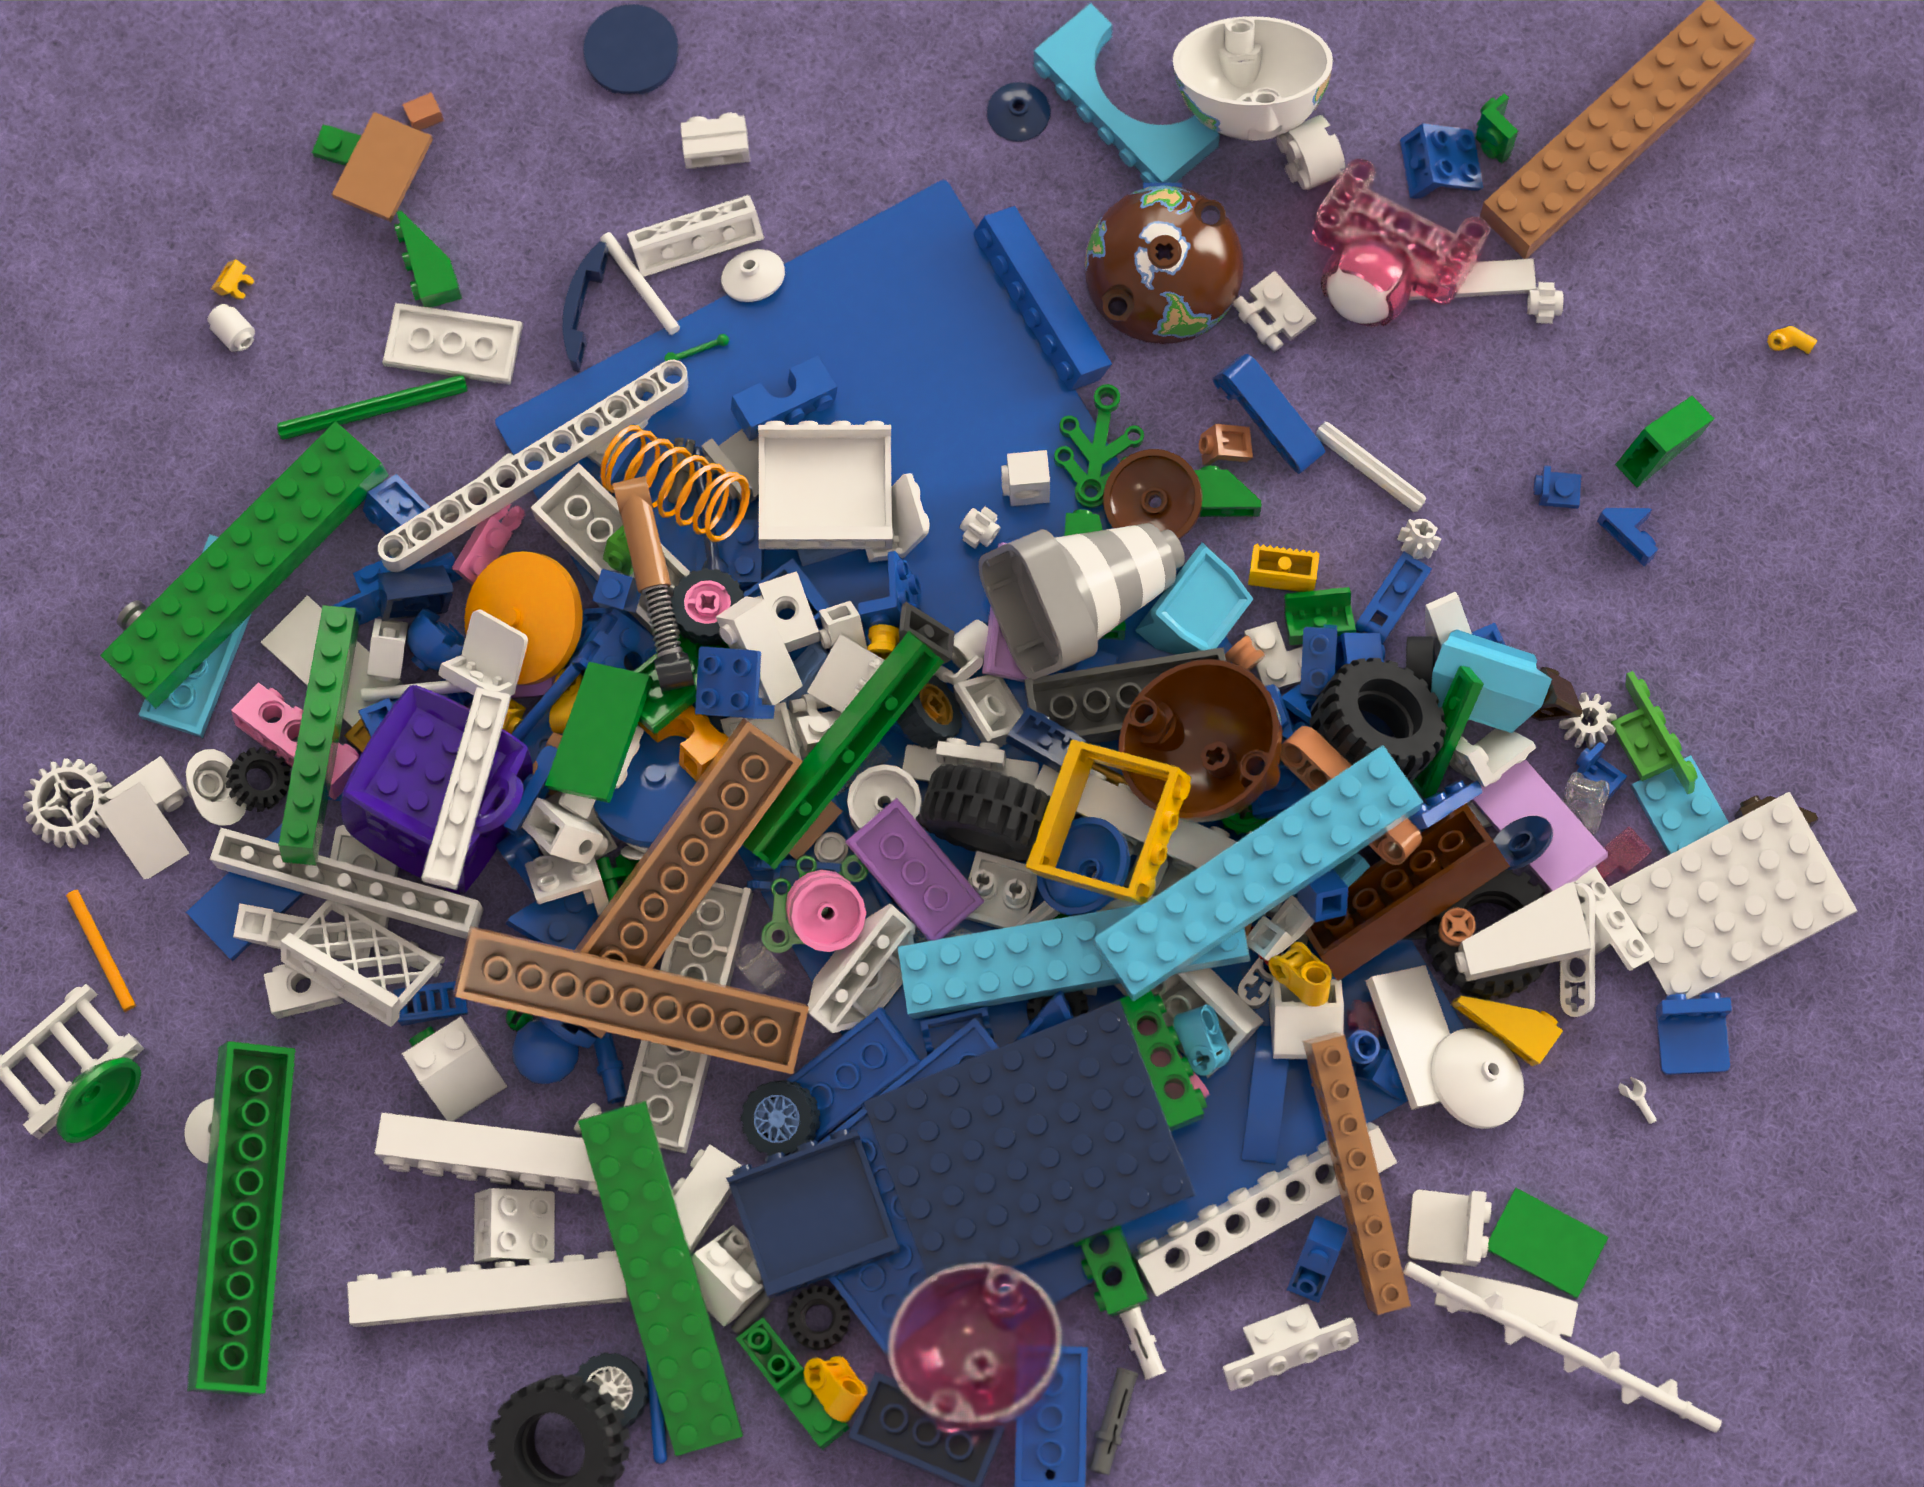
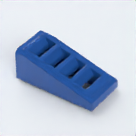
M456 981L423 985L412 997L414 1013H408L406 1004L400 1010L398 1023L401 1026L466 1015L468 1014L466 999L455 997L456 1007L450 1008L447 991L454 990ZM406 987L393 989L394 995L399 997L406 990ZM440 992L442 1009L436 1010L434 993ZM426 995L428 1011L422 1012L420 996Z

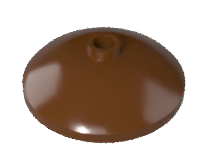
M1160 449L1138 451L1123 459L1109 475L1103 496L1105 513L1113 528L1150 523L1160 532L1166 529L1171 530L1179 540L1195 525L1201 512L1203 499L1201 484L1193 468L1180 456ZM1153 498H1160L1161 505L1159 507L1153 508L1150 506Z

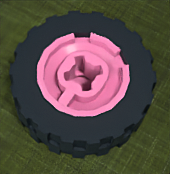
M702 568L700 571L694 570L688 576L679 580L680 583L677 586L675 585L673 589V597H671V607L673 609L671 612L674 613L672 618L676 619L674 624L677 625L676 629H679L680 635L688 638L693 644L698 643L702 644V646L721 645L724 640L720 635V626L716 616L743 599V590H740V584L737 580L734 581L730 574L723 573L719 569L708 570V568Z

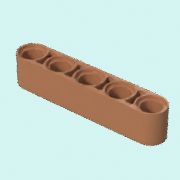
M1308 726L1298 728L1282 744L1281 761L1312 791H1315L1352 766L1316 730ZM1407 818L1370 843L1369 846L1389 864L1400 865L1420 845L1422 836L1418 828Z

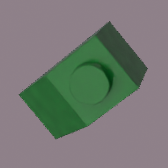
M1204 466L1200 470H1195L1203 495L1199 517L1260 516L1261 500L1229 470H1220L1218 466Z

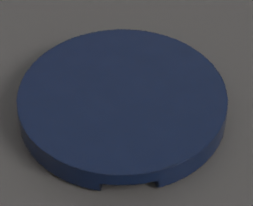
M626 4L607 10L591 24L584 39L583 53L590 75L601 87L614 94L640 93V95L659 88L670 78L676 68L679 46L676 32L664 15L644 5Z

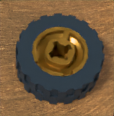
M934 675L896 721L901 726L904 734H907L912 742H916L922 748L933 749L937 748L938 741L946 742L947 738H953L960 732L959 730L962 728L961 720L963 718L960 712V705L957 703L953 692L950 691L945 682H942L939 677Z

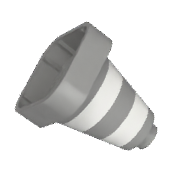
M1150 523L1062 537H1054L1047 530L1041 529L982 555L979 559V574L986 596L1016 665L1027 678L1035 680L1094 656L1097 652L1098 640L1174 584L1176 569L1184 565L1185 557L1179 539L1171 530L1166 529L1160 532Z

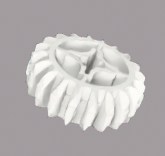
M64 758L61 768L56 762H51L50 768L52 771L49 773L43 768L39 769V774L42 776L40 781L30 779V783L35 789L24 791L25 796L32 800L23 804V809L31 812L26 816V821L29 824H34L32 831L36 835L42 834V840L46 843L53 840L54 845L59 848L64 845L65 841L70 848H75L77 838L83 845H88L89 839L87 835L89 833L95 838H100V833L96 828L98 825L107 828V825L95 809L110 801L104 794L113 788L109 782H105L107 776L102 771L97 772V767L92 763L85 767V762L81 759H77L74 765H72L69 759ZM66 780H83L88 782L91 787L87 789L82 787L71 789ZM55 787V796L46 802L49 793ZM66 793L73 799L70 807L72 813L65 807L68 805ZM93 803L89 814L83 819L84 809ZM51 817L56 819L67 817L71 821L72 826H55L50 824L47 819Z

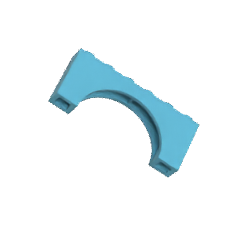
M1090 3L1034 49V69L1043 79L1049 78L1056 85L1055 90L1064 101L1070 99L1077 107L1078 115L1084 122L1089 123L1091 121L1098 128L1097 132L1100 138L1107 145L1113 144L1120 151L1119 156L1127 166L1132 167L1134 165L1142 173L1140 176L1144 183H1176L1219 147L1220 134L1201 123L1195 115L1185 121L1170 125H1154L1140 122L1125 115L1108 100L1098 83L1095 64L1101 49L1112 38V24Z

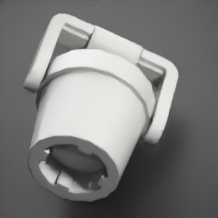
M974 620L954 635L952 661L960 670L954 674L951 670L941 665L934 675L939 677L941 681L949 682L952 685L968 680L983 665L988 626L980 620Z

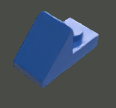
M1605 508L1597 522L1645 567L1654 558L1658 548L1655 546L1654 539L1645 531L1640 532L1637 528L1648 519L1652 509Z

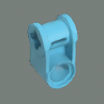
M1203 1005L1175 1016L1174 1029L1192 1071L1204 1076L1228 1063L1231 1052L1220 1027L1218 1015L1212 1006ZM1221 1050L1222 1053L1216 1056V1052ZM1200 1057L1203 1058V1060L1197 1062V1059H1199Z

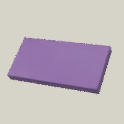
M895 798L845 841L846 845L928 941L942 939L985 902L898 798Z

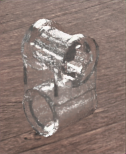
M1574 772L1567 781L1563 802L1576 817L1579 816L1581 818L1582 824L1594 836L1600 828L1604 806L1609 796L1610 785L1607 781L1599 780L1596 782L1584 778L1582 773Z

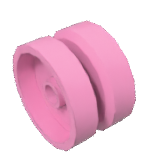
M818 870L807 873L795 881L787 894L785 911L788 923L801 941L814 950L832 952L844 949L857 939L864 928L866 918L864 900L850 881L837 872ZM825 907H828L827 909L829 913L826 915H822V910Z

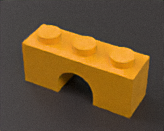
M692 705L656 734H653L642 723L638 722V725L657 743L669 736H682L687 739L680 744L679 765L696 782L729 738L725 733H720L711 724L707 715L695 714V708Z

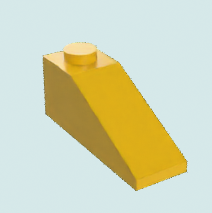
M1459 996L1450 1004L1484 1031L1500 1039L1514 1054L1531 1066L1541 1063L1563 1032V1030L1556 1026L1558 1021L1545 1011H1540L1539 1013L1533 1009L1466 996Z

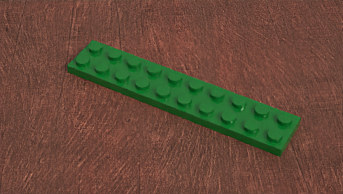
M646 1100L578 1120L675 1456L743 1437L741 1424Z

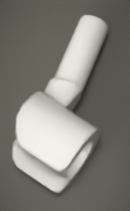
M1630 1077L1634 1084L1633 1090L1630 1091L1626 1085L1620 1083V1093L1635 1101L1649 1124L1654 1123L1657 1119L1644 1098L1646 1093L1645 1084Z

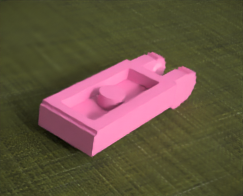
M509 504L476 526L452 566V569L471 585L474 584L479 574L500 556L513 534L512 531L520 526L521 520L525 516V512L520 506L509 509L512 505Z

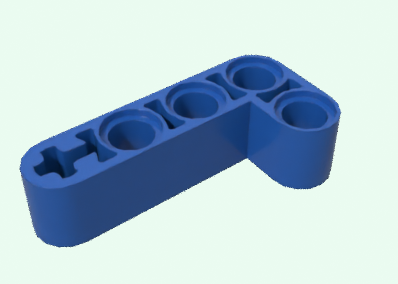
M1244 354L1237 357L1212 378L1217 389L1221 387L1227 394L1226 398L1228 400L1236 399L1281 457L1296 473L1301 474L1325 454L1322 443L1251 355Z

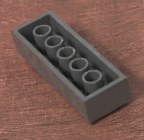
M1224 648L1046 675L1035 680L1027 678L1024 679L1027 707L1045 714L1050 720L1060 726L1073 730L1086 740L1085 743L1095 744L1119 740L1123 721L1130 706L1138 694L1152 680L1163 672L1187 662L1206 659L1226 661ZM1153 714L1149 715L1145 719L1144 723L1150 721L1153 717Z

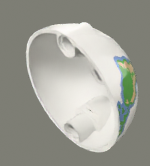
M1237 17L1207 24L1187 35L1179 43L1173 56L1176 84L1188 109L1208 128L1231 138L1248 141L1271 139L1303 123L1317 108L1329 85L1333 63L1328 45L1317 34L1298 24L1269 17Z

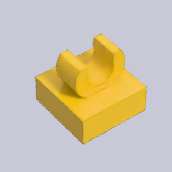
M235 259L227 262L211 289L221 296L230 293L235 299H244L246 295L240 292L237 287L239 281L250 286L253 285L254 280L251 276L242 274L246 266Z

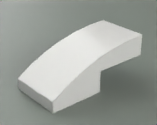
M1291 896L1271 920L1265 916L1260 919L1246 937L1248 947L1268 961L1291 946L1315 921L1298 902L1297 898Z

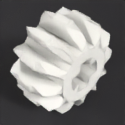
M1586 692L1581 693L1579 700L1583 710L1581 717L1566 718L1559 722V728L1569 729L1564 735L1565 740H1570L1574 736L1577 738L1575 742L1576 748H1580L1583 741H1586L1587 747L1592 750L1596 745V741L1606 744L1608 741L1607 735H1613L1615 732V727L1611 724V721L1616 720L1617 716L1614 713H1606L1612 705L1610 702H1605L1603 705L1599 704L1598 702L1601 698L1599 694H1595L1592 701H1590ZM1584 715L1585 719L1588 716L1594 719L1592 726H1590V722L1587 726L1582 723Z

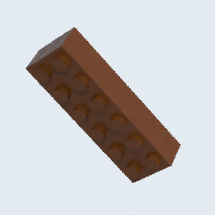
M1466 803L1421 833L1422 842L1402 864L1392 865L1381 859L1369 867L1348 887L1347 912L1345 916L1314 922L1305 932L1323 962L1331 969V973L1337 981L1352 973L1510 867L1492 838Z

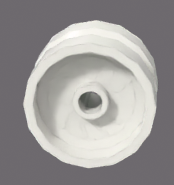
M882 764L869 767L855 778L849 788L847 805L851 823L856 832L883 809V803H891L895 798H898L916 821L921 824L919 814L922 807V799L919 786L909 773L897 766Z

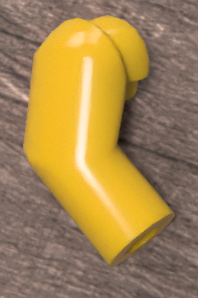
M1793 326L1777 329L1771 332L1767 339L1768 345L1772 350L1781 351L1797 347L1807 354L1811 352L1817 342L1816 339Z

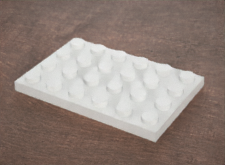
M1790 792L1609 887L1653 952L1654 957L1648 962L1666 995L1685 994L1686 999H1692L1857 912L1856 907Z

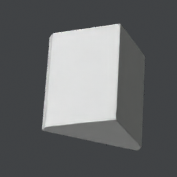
M985 675L955 684L953 686L955 699L981 743H992L1000 747L1007 744L1006 738L1008 733L1024 712L1003 678Z

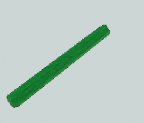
M461 375L280 422L277 424V431L281 439H290L328 429L335 421L343 425L462 394L468 390L464 376Z

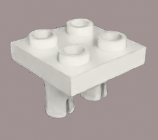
M977 851L968 882L985 902L965 919L999 929L1013 927L1030 913L1038 886L1037 874L1025 867L1026 864Z

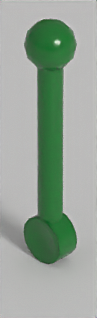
M720 334L717 339L677 354L669 352L665 355L664 359L665 361H678L718 345L724 347L728 345L729 337L725 334Z

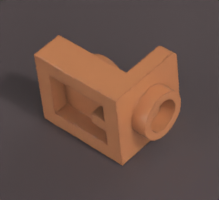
M1214 424L1203 432L1199 440V451L1202 454L1203 465H1211L1217 460L1248 462L1252 459L1250 427Z

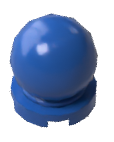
M539 1016V1019L529 1021L517 1032L512 1044V1061L518 1072L534 1084L561 1082L574 1070L579 1059V1047L582 1046L589 1049L597 1037L583 1026Z

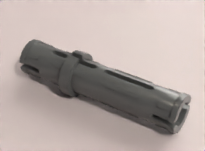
M1118 1367L1116 1369V1376L1100 1431L1095 1432L1094 1438L1097 1441L1090 1465L1088 1466L1090 1471L1102 1475H1110L1116 1448L1121 1446L1123 1440L1120 1434L1129 1408L1134 1385L1139 1375L1134 1371Z

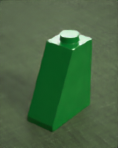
M1690 396L1645 427L1615 465L1638 488L1700 437L1714 418L1693 396Z

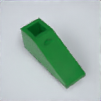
M401 210L397 211L400 223L394 224L399 243L405 242L408 251L402 253L407 272L413 271L415 281L410 282L415 301L421 299L424 307L431 308L462 299L450 258Z

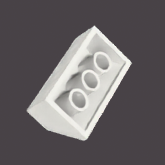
M1211 968L1174 974L1151 990L1153 995L1159 993L1166 1008V1013L1162 1014L1167 1027L1170 1025L1174 1027V1018L1177 1014L1203 1005L1212 1006L1218 1015L1219 1024L1230 1049L1231 1056L1247 1042L1264 1022ZM1115 984L1125 996H1128L1121 984ZM1180 1042V1044H1179V1045H1176V1047H1177L1184 1055H1186L1185 1052H1184V1049H1183V1047H1182V1044H1181V1042ZM1222 1051L1216 1052V1056L1221 1054ZM1200 1057L1197 1059V1062H1200L1203 1058ZM1216 1068L1212 1073H1210V1074H1208V1075H1206V1076L1209 1078V1077L1212 1076L1219 1068Z

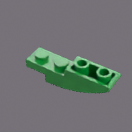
M764 1317L736 1338L822 1451L850 1429L845 1422L832 1418L825 1411L820 1400L812 1389L807 1386L803 1367Z

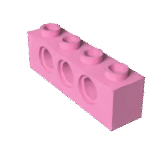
M258 682L231 710L235 725L269 751H276L275 755L278 758L282 756L285 759L284 762L293 768L297 742L292 740L299 736L303 710L297 706L294 708L290 707L285 703L283 696L273 688L267 689ZM274 717L281 718L279 721L275 723L267 722L269 719ZM338 743L329 796L334 800L343 792L359 759V754L348 744L342 746Z

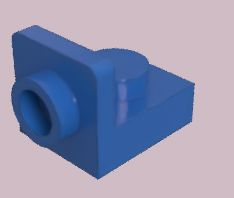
M1544 465L1541 475H1535L1533 493L1534 495H1539V506L1579 508L1581 474L1551 472V466Z

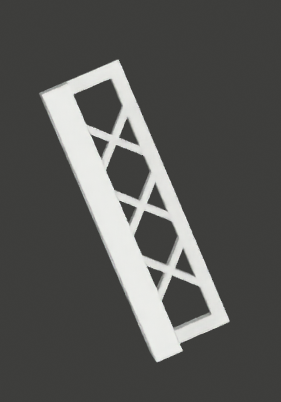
M749 195L627 233L639 271L643 277L764 239L756 209Z

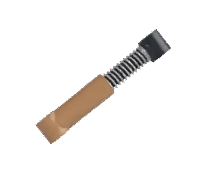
M646 476L613 483L638 593L645 596V606L648 607L646 611L649 613L648 618L651 619L649 623L652 625L650 629L653 630L652 635L655 636L653 640L656 642L654 646L657 647L658 658L654 662L661 692L693 686L695 683L688 654L682 651L681 642L677 641L680 636L676 635L678 633V630H675L677 625L673 624L676 619L672 618L674 615L671 612L673 607H669L672 602L668 601L670 596L666 594L669 592L667 588L671 586L662 551Z

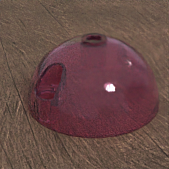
M994 1263L957 1265L927 1278L914 1288L903 1301L895 1314L890 1328L888 1341L889 1362L893 1375L906 1397L917 1409L935 1420L937 1427L942 1432L956 1433L960 1430L996 1428L1023 1416L1035 1406L1048 1390L1060 1363L1062 1346L1060 1320L1056 1308L1047 1293L1025 1274L1010 1267ZM1002 1286H1011L1008 1291H998Z

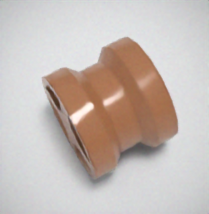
M1248 635L1238 641L1225 654L1227 662L1239 665L1249 672L1265 657L1262 650L1254 648L1252 639Z
M1464 908L1450 909L1445 913L1439 924L1440 938L1449 946H1460L1462 941L1473 935L1476 926L1475 919Z

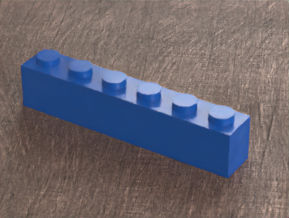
M1012 206L985 215L973 233L976 242L985 252L994 272L999 275L1010 298L1015 301L1024 316L1027 326L1032 329L1037 337L1041 349L1048 355L1058 377L1065 383L1069 391L1100 380L1112 363L1017 208Z

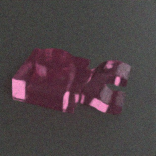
M1629 826L1604 847L1608 852V858L1601 862L1596 869L1604 880L1617 868L1626 875L1650 855L1652 850Z

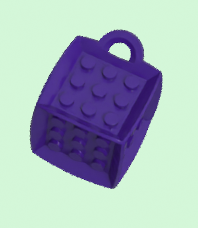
M410 685L382 720L359 757L343 789L340 812L345 828L352 837L386 860L422 879L470 709L417 685ZM504 729L501 731L457 889L439 886L459 895L465 894L496 852V844L504 839L508 832L504 824L514 813L521 801L523 782L529 774H533L532 759L527 746Z

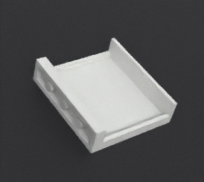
M769 421L765 425H758L759 549H892L891 425H884L881 421H868L864 425H851L848 421H835L831 425H818L815 421H802L798 425H785L781 421Z

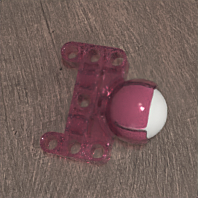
M1355 159L1347 165L1319 207L1312 230V237L1318 244L1335 250L1329 257L1321 275V289L1324 296L1329 297L1332 307L1343 317L1368 327H1375L1380 324L1385 326L1395 320L1408 303L1411 295V286L1412 291L1428 298L1435 304L1446 305L1450 303L1483 254L1490 232L1488 223L1479 217H1469L1462 222L1456 233H1453L1371 191L1375 167L1368 160Z

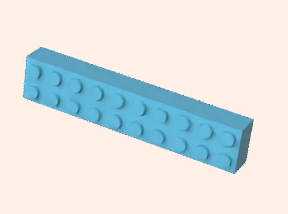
M1382 745L1094 937V945L1134 1002L1418 812L1422 807L1423 801Z
M1141 905L899 946L898 954L907 1013L912 1019L1051 996L1061 990L1063 993L1121 984L1095 947L1094 937L1141 907ZM1245 927L1176 974L1250 961Z

